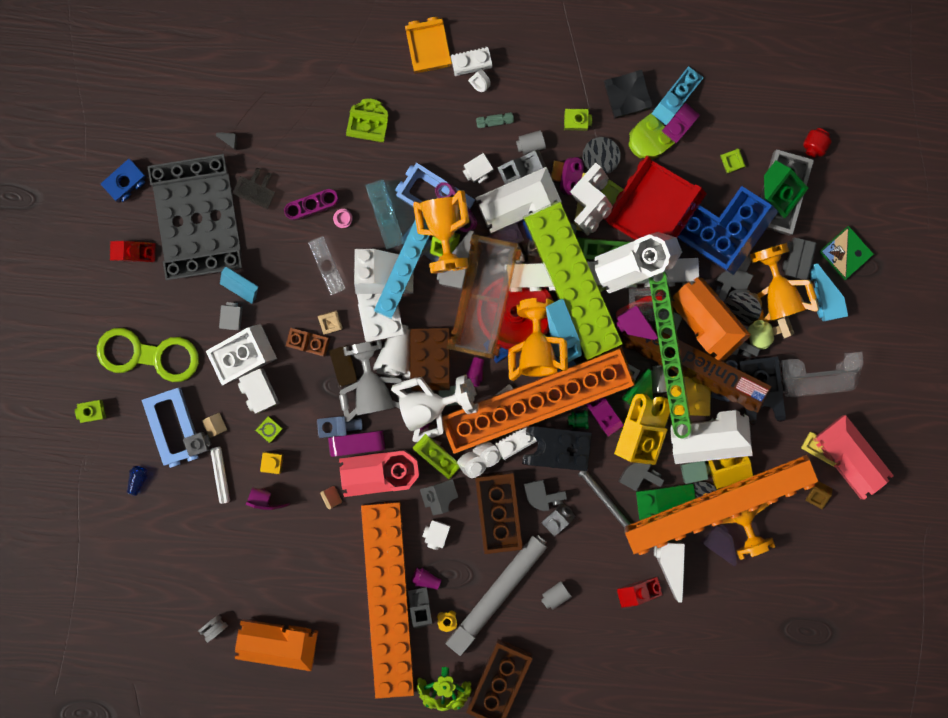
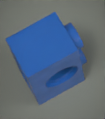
M128 159L108 176L101 185L119 203L120 201H126L131 196L130 192L135 188H141L145 184L144 180L147 176L131 159ZM124 177H128L130 180L129 185L126 187L121 186V180Z

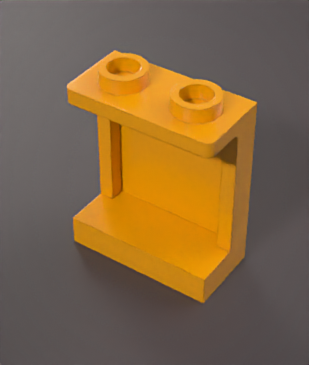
M431 17L427 19V22L411 21L405 26L414 74L452 67L443 19Z

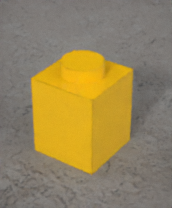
M263 452L260 472L281 474L284 454Z

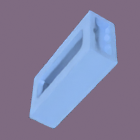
M416 163L415 166L411 165L405 174L408 177L404 182L401 181L395 189L397 192L396 197L414 207V202H422L410 194V189L418 178L423 179L435 188L439 183L446 181ZM444 186L441 190L446 195L450 192L447 186ZM465 194L467 206L470 209L475 199Z
M181 388L142 400L163 465L169 464L170 468L180 465V460L187 458L189 462L199 458L198 454L189 456L187 450L176 454L170 453L155 410V404L171 399L184 437L195 435L196 432Z

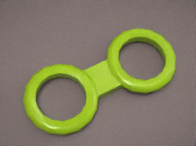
M113 328L105 332L97 344V357L101 365L114 373H125L140 363L153 365L157 373L165 380L182 382L189 379L196 372L199 364L198 352L195 346L189 340L181 337H170L156 347L141 344L138 336L131 330ZM114 336H125L134 346L132 359L124 365L112 364L105 355L106 343ZM171 345L184 346L191 356L189 368L181 374L174 375L168 373L162 365V354Z

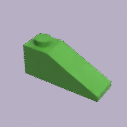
M576 237L585 259H595L596 256L631 243L627 241Z

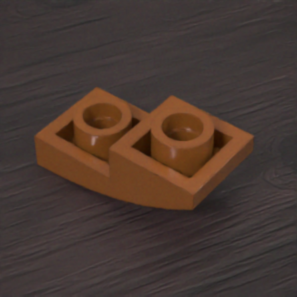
M290 328L286 347L325 357L330 338Z

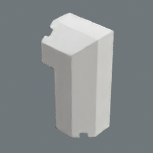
M547 167L475 197L477 202L481 201L478 207L487 227H492L489 229L491 234L524 220L523 216L556 201L561 202Z
M656 232L596 256L595 261L598 260V264L595 265V270L603 287L608 286L609 289L606 291L612 293L673 269L682 251L676 237Z
M739 411L719 412L715 420L712 418L710 421L692 423V435L688 439L678 438L674 434L673 426L671 425V441L673 443L675 464L753 456L749 416L744 414L743 417ZM681 425L678 428L679 435L687 434L688 427Z

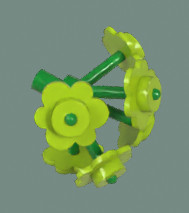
M442 667L441 676L438 677V681L427 685L425 679H417L419 697L423 700V705L430 709L437 708L440 711L461 709L472 691L470 687L471 682L465 681L461 687L453 683V678L449 676V667ZM433 687V688H434V691H433L432 695L430 696V695H429V693H430V688ZM455 689L458 690V692H457V693H458V696H457V697H456V695H455V693H454V690H455ZM436 694L442 696L441 699L435 700L434 698ZM451 696H452V698H453L452 701L449 700V699H445L446 697H451Z

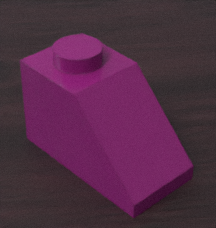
M637 304L617 316L618 322L616 324L621 332L626 331L628 335L653 340L658 338L657 333Z

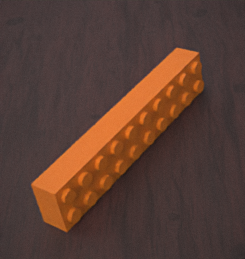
M622 347L568 367L567 371L560 370L555 374L539 378L477 402L479 409L476 413L467 414L461 408L442 416L443 428L455 454L635 385V381Z
M804 455L625 526V534L633 554L643 555L650 551L649 548L657 546V548L663 547L668 544L667 541L674 538L675 541L681 540L686 537L687 533L693 531L695 534L703 531L707 525H719L723 523V519L728 517L730 519L741 516V512L757 510L760 508L759 505L767 502V505L777 502L781 496H793L797 493L796 490L804 488V490L813 488L818 479L808 456Z
M401 503L362 504L361 512L375 699L414 696Z

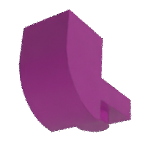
M685 103L661 132L676 144L700 114Z
M605 397L586 404L607 436L616 433L624 426Z

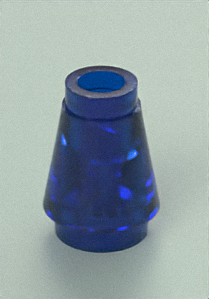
M133 466L129 470L127 493L135 496L138 495L148 477L147 469Z

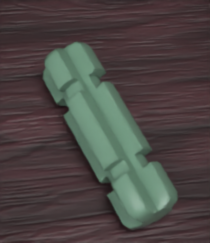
M511 112L505 113V115L497 114L487 116V118H476L478 128L514 122L513 113Z

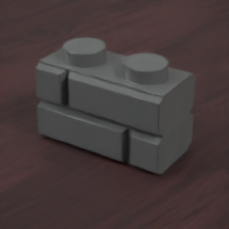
M792 238V241L787 243L789 248L788 258L783 261L781 271H784L783 276L807 280L817 243Z

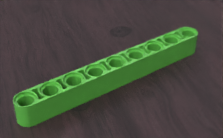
M663 272L661 281L656 282L653 280V277H650L649 283L673 432L680 439H688L692 435V423L667 273ZM660 291L666 292V298L662 301L656 298L657 293ZM663 310L669 311V317L665 320L659 317L660 312ZM666 329L672 330V336L669 339H664L662 336L663 331ZM670 348L675 349V356L667 358L665 355L666 351ZM673 367L679 370L676 377L669 376V370ZM676 386L681 387V395L674 397L672 389ZM677 406H683L685 408V412L682 416H677L675 414V409ZM681 425H686L688 427L687 434L679 435L678 428Z

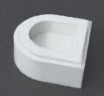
M482 69L468 80L479 92H484L490 87V79Z

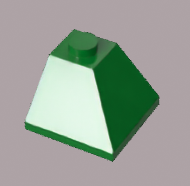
M775 161L764 175L765 199L783 218H786L809 188L791 168Z
M645 369L635 381V385L622 397V400L631 406L636 394H645L651 400L653 399L652 375L649 369Z

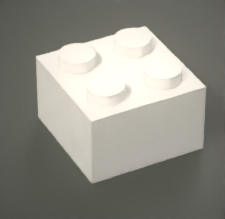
M258 369L239 378L240 383H238L242 394H246L248 397L246 403L250 411H254L256 414L279 404L264 369Z

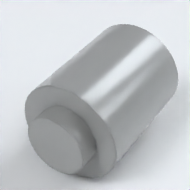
M541 130L518 136L519 140L516 141L518 151L523 152V155L537 149H546Z
M652 366V370H650L652 375V394L667 392L663 366Z
M560 581L542 594L544 598L541 601L547 609L551 607L554 610L572 596Z

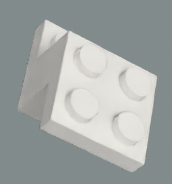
M596 162L570 191L576 201L584 207L583 211L574 221L587 236L596 231L600 221L608 217L613 208L607 197L599 191L607 185L609 178Z
M357 294L366 342L404 335L399 305L392 319L374 312L381 294Z

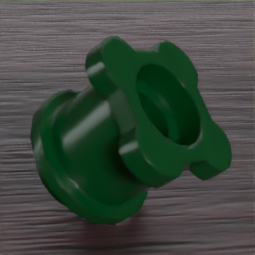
M587 410L581 413L571 411V415H568V426L572 427V430H575V428L589 429Z

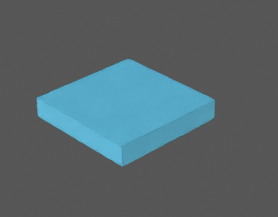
M228 267L223 269L220 284L253 304L256 299L258 286Z

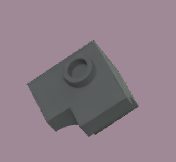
M453 479L420 489L425 508L430 507L433 516L448 512L449 503L453 499L458 498Z

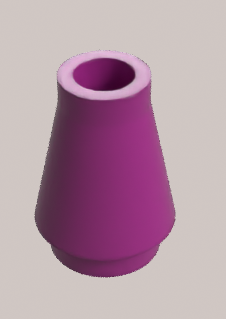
M477 357L473 358L465 374L467 379H471L475 387H479L483 381L485 361Z
M416 568L411 582L415 583V586L438 590L441 579L423 568Z

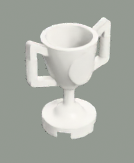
M467 375L456 378L455 394L445 398L433 393L422 377L403 381L393 385L391 388L394 393L400 396L399 405L403 420L410 431H414L413 442H418L425 434L430 438L443 434L442 411L445 405L457 402L467 414L476 413L479 409V404L473 403L474 396L477 394L471 379H467ZM419 385L424 392L406 393L402 389ZM434 419L437 420L436 429L420 433L421 427L432 422Z

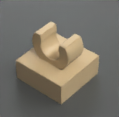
M788 316L777 320L779 325L772 328L774 335L782 333L784 338L794 334Z

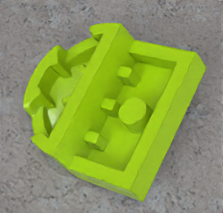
M363 99L360 103L353 105L350 110L346 136L384 142L388 112L381 102L375 99Z
M652 113L640 121L629 133V147L633 154L640 159L649 156L651 160L656 159L675 144L661 132L665 126Z

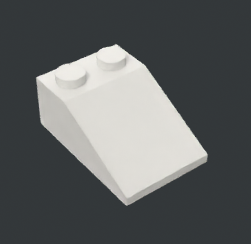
M355 249V294H382L399 254L376 249ZM413 273L404 293H413Z
M261 324L248 327L206 351L222 385L277 359Z
M667 541L668 544L663 547L657 548V546H654V556H656L674 598L678 602H682L685 544L681 541Z

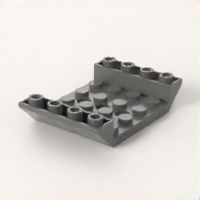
M224 154L147 166L150 185L153 186L165 260L163 261L165 280L222 272L225 267L231 270L241 269V245L230 176ZM215 210L221 212V218L218 221L211 219V213ZM196 213L202 215V221L199 224H194L192 221V217ZM177 216L183 218V225L180 227H175L173 224V220Z

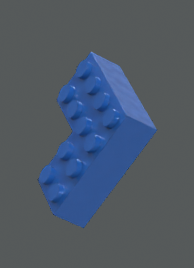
M741 186L720 217L699 205L677 239L734 276L778 211L771 204Z

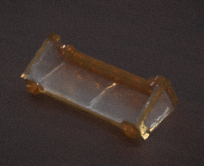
M472 234L470 244H472L471 249L474 251L470 250L469 267L465 276L454 330L451 332L454 336L448 339L447 349L494 359L495 355L498 356L500 351V344H498L516 260H520L522 249H519L517 243Z

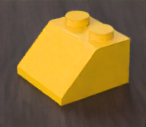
M748 456L707 461L716 489L753 476Z

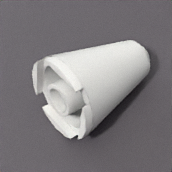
M402 325L404 335L387 338L373 370H377V373L392 378L403 375L402 379H410V330L408 326Z

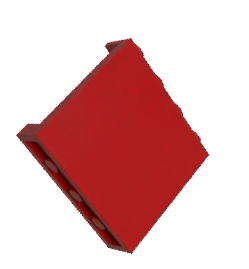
M646 156L638 164L634 175L628 179L624 190L618 194L610 215L604 218V220L610 226L633 240L656 232L677 238L707 193L702 187L691 184L655 163L649 156Z

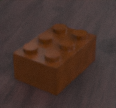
M449 328L411 329L410 379L422 377L432 391L450 390ZM419 385L411 387L412 391H423Z

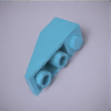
M688 66L652 112V115L667 125L703 77Z
M819 264L811 265L810 278L814 280V290L819 303L818 317L822 318V321L847 317L848 313L844 296Z
M560 299L546 306L550 336L563 338L567 341L568 362L581 356L580 339L564 300ZM552 344L555 355L560 358V345Z

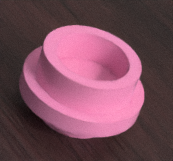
M346 209L337 210L333 216L335 225L340 228L350 226L353 220L352 214Z

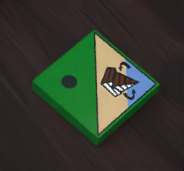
M849 226L843 229L819 251L844 280L874 255Z

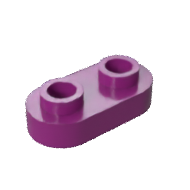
M570 157L564 162L560 189L565 195H572L570 191L582 178L584 164L580 158Z

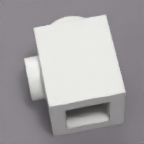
M484 153L466 163L464 165L465 170L463 171L468 181L472 179L473 183L477 181L481 183L489 178L488 174L493 172V168Z
M432 519L430 527H425L422 536L426 538L425 543H428L427 547L438 550L439 547L443 548L450 525Z

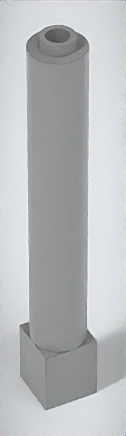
M539 535L537 537L532 536L522 548L523 550H520L469 615L447 639L445 644L459 656L468 648L475 639V636L547 549L545 546L547 542Z

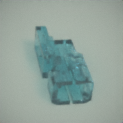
M384 179L365 185L386 249L404 244L405 242Z

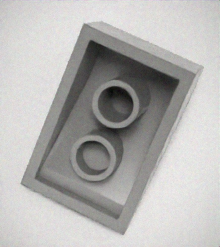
M469 231L452 253L456 254L458 258H468L469 267L458 271L452 270L438 273L437 280H439L440 285L465 291L477 236L474 231Z

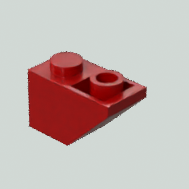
M110 241V260L155 262L156 243Z
M658 577L628 584L617 589L621 608L637 606L662 596Z

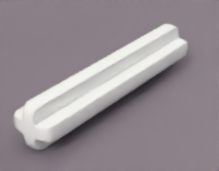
M215 447L210 451L219 502L224 504L230 502L222 450L221 447Z

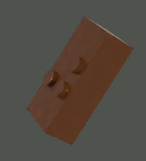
M513 471L481 474L475 477L484 554L523 550Z
M497 639L469 701L466 713L477 718H506L533 659V654Z

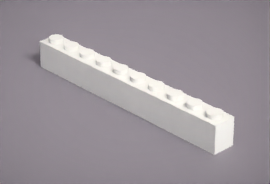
M698 258L678 259L673 269L665 271L668 276L669 287L675 286V283H682L683 286L688 282L691 285L694 284V279L699 277ZM598 261L587 262L599 289L601 283L595 270V265L598 264ZM543 263L505 265L506 289H511V292H522V288H530V291H541V287H549V291H555ZM663 273L653 276V280L656 282L661 281ZM649 278L625 288H637V284H644V287H650Z

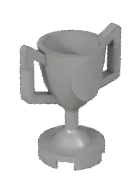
M376 340V346H373L372 342L352 345L353 350L349 351L348 346L343 347L345 356L353 355L356 359L361 360L364 371L358 382L340 391L339 398L346 422H349L356 414L362 415L394 407L400 409L399 403L392 400L385 383L398 384L402 380L400 378L379 377L371 371L369 359L373 356L375 350L383 349L381 340ZM356 389V408L349 414L350 408L346 393Z

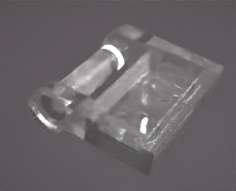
M629 287V308L637 304L648 321H655L652 301L635 302V296H651V289ZM660 291L656 296H662V300H664L666 292ZM667 310L660 312V319L665 320L668 318Z

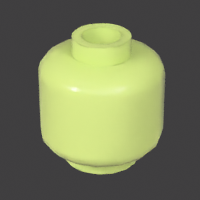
M757 320L749 326L748 332L751 334L749 341L752 346L763 350L773 343L774 334L770 323Z

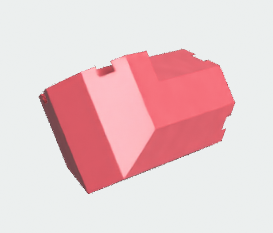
M842 415L813 438L814 442H819L816 444L818 448L823 446L821 449L824 453L822 454L827 459L837 463L834 467L860 499H866L867 496L865 494L868 492L871 495L876 493L889 482L888 478L894 476L846 415Z
M406 450L339 459V463L343 462V465L340 467L342 490H347V492L343 493L344 497L410 489L420 475L418 459Z

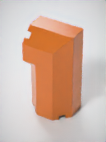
M697 277L694 279L696 283L691 285L688 282L673 296L675 301H672V306L694 331L695 335H698L696 338L709 354L713 352L717 354L715 358L718 361H725L751 334L703 278Z
M241 620L242 630H238L235 659L312 671L318 631L315 630L311 633V629L289 626L288 629H284L285 625Z

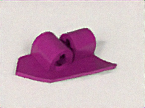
M252 487L245 505L262 510H274L287 507L290 503L271 505L269 504L271 493L267 489Z

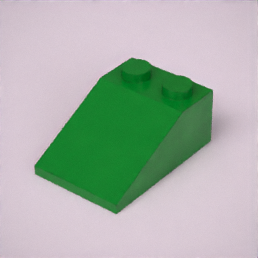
M694 484L637 490L639 520L695 499Z

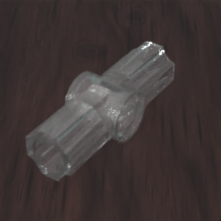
M321 236L308 242L330 295L345 290V285L324 237ZM324 261L332 263V268L329 271L322 269Z

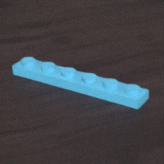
M423 217L424 228L429 229ZM416 220L374 309V312L389 319H392L430 236L418 234Z

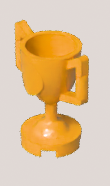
M459 190L454 197L414 202L418 234L432 235L442 242L443 255L439 257L437 262L429 264L431 273H444V271H458L468 268V258H458L456 254H452L449 243L454 232L469 223L465 191ZM423 217L429 229L424 228Z
M787 243L750 254L752 263L761 261L763 264L769 265L773 275L769 287L757 294L760 298L768 294L769 310L765 318L762 310L758 320L769 323L770 320L782 318L807 309L812 311L819 310L817 296L811 280H788L780 275L777 263L783 253L789 252ZM794 285H805L811 304L804 302Z
M537 298L522 300L520 305H517V315L533 321V333L526 341L508 350L510 380L515 381L520 375L532 377L549 376L555 374L557 368L563 371L568 370L567 341L563 338L546 337L541 333V320L547 318L546 306L554 303V301L546 299V303L537 302ZM551 343L560 345V363L556 361ZM521 351L519 367L516 369V353Z
M767 502L759 505L760 508L751 512L748 510L743 511L741 516L734 519L725 518L723 523H721H737L745 528L748 540L743 547L736 550L740 560L745 559L744 554H750L751 557L769 551L768 545L772 548L776 547L773 538L763 539L760 536H756L751 525L755 515L769 506Z

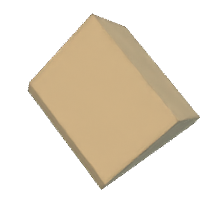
M220 413L202 420L210 438L227 430Z

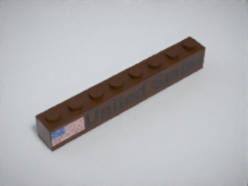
M626 331L623 332L621 342L624 347L629 350H635L643 357L650 358L663 366L658 338L653 340L628 335ZM664 332L662 334L664 339H669L671 337L670 335ZM678 340L684 376L692 379L696 384L708 387L714 393L724 395L732 402L743 405L749 411L759 413L769 395L770 385ZM670 348L666 351L665 355L667 358H672L675 356L676 351ZM676 367L671 368V369L674 370L677 374L679 373L678 368H676Z

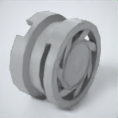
M219 614L198 630L201 635L205 636L207 643L228 627V624L221 620L222 617Z

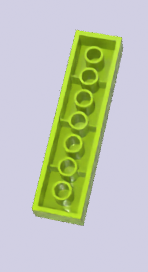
M556 201L523 216L559 300L563 299L580 339L584 357L588 360L622 345L561 202Z

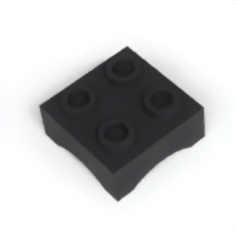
M642 70L604 81L614 119L652 108Z

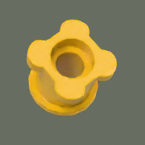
M450 610L448 613H438V626L441 631L449 632L457 628L456 613L453 610ZM449 619L451 623L446 625L444 620Z

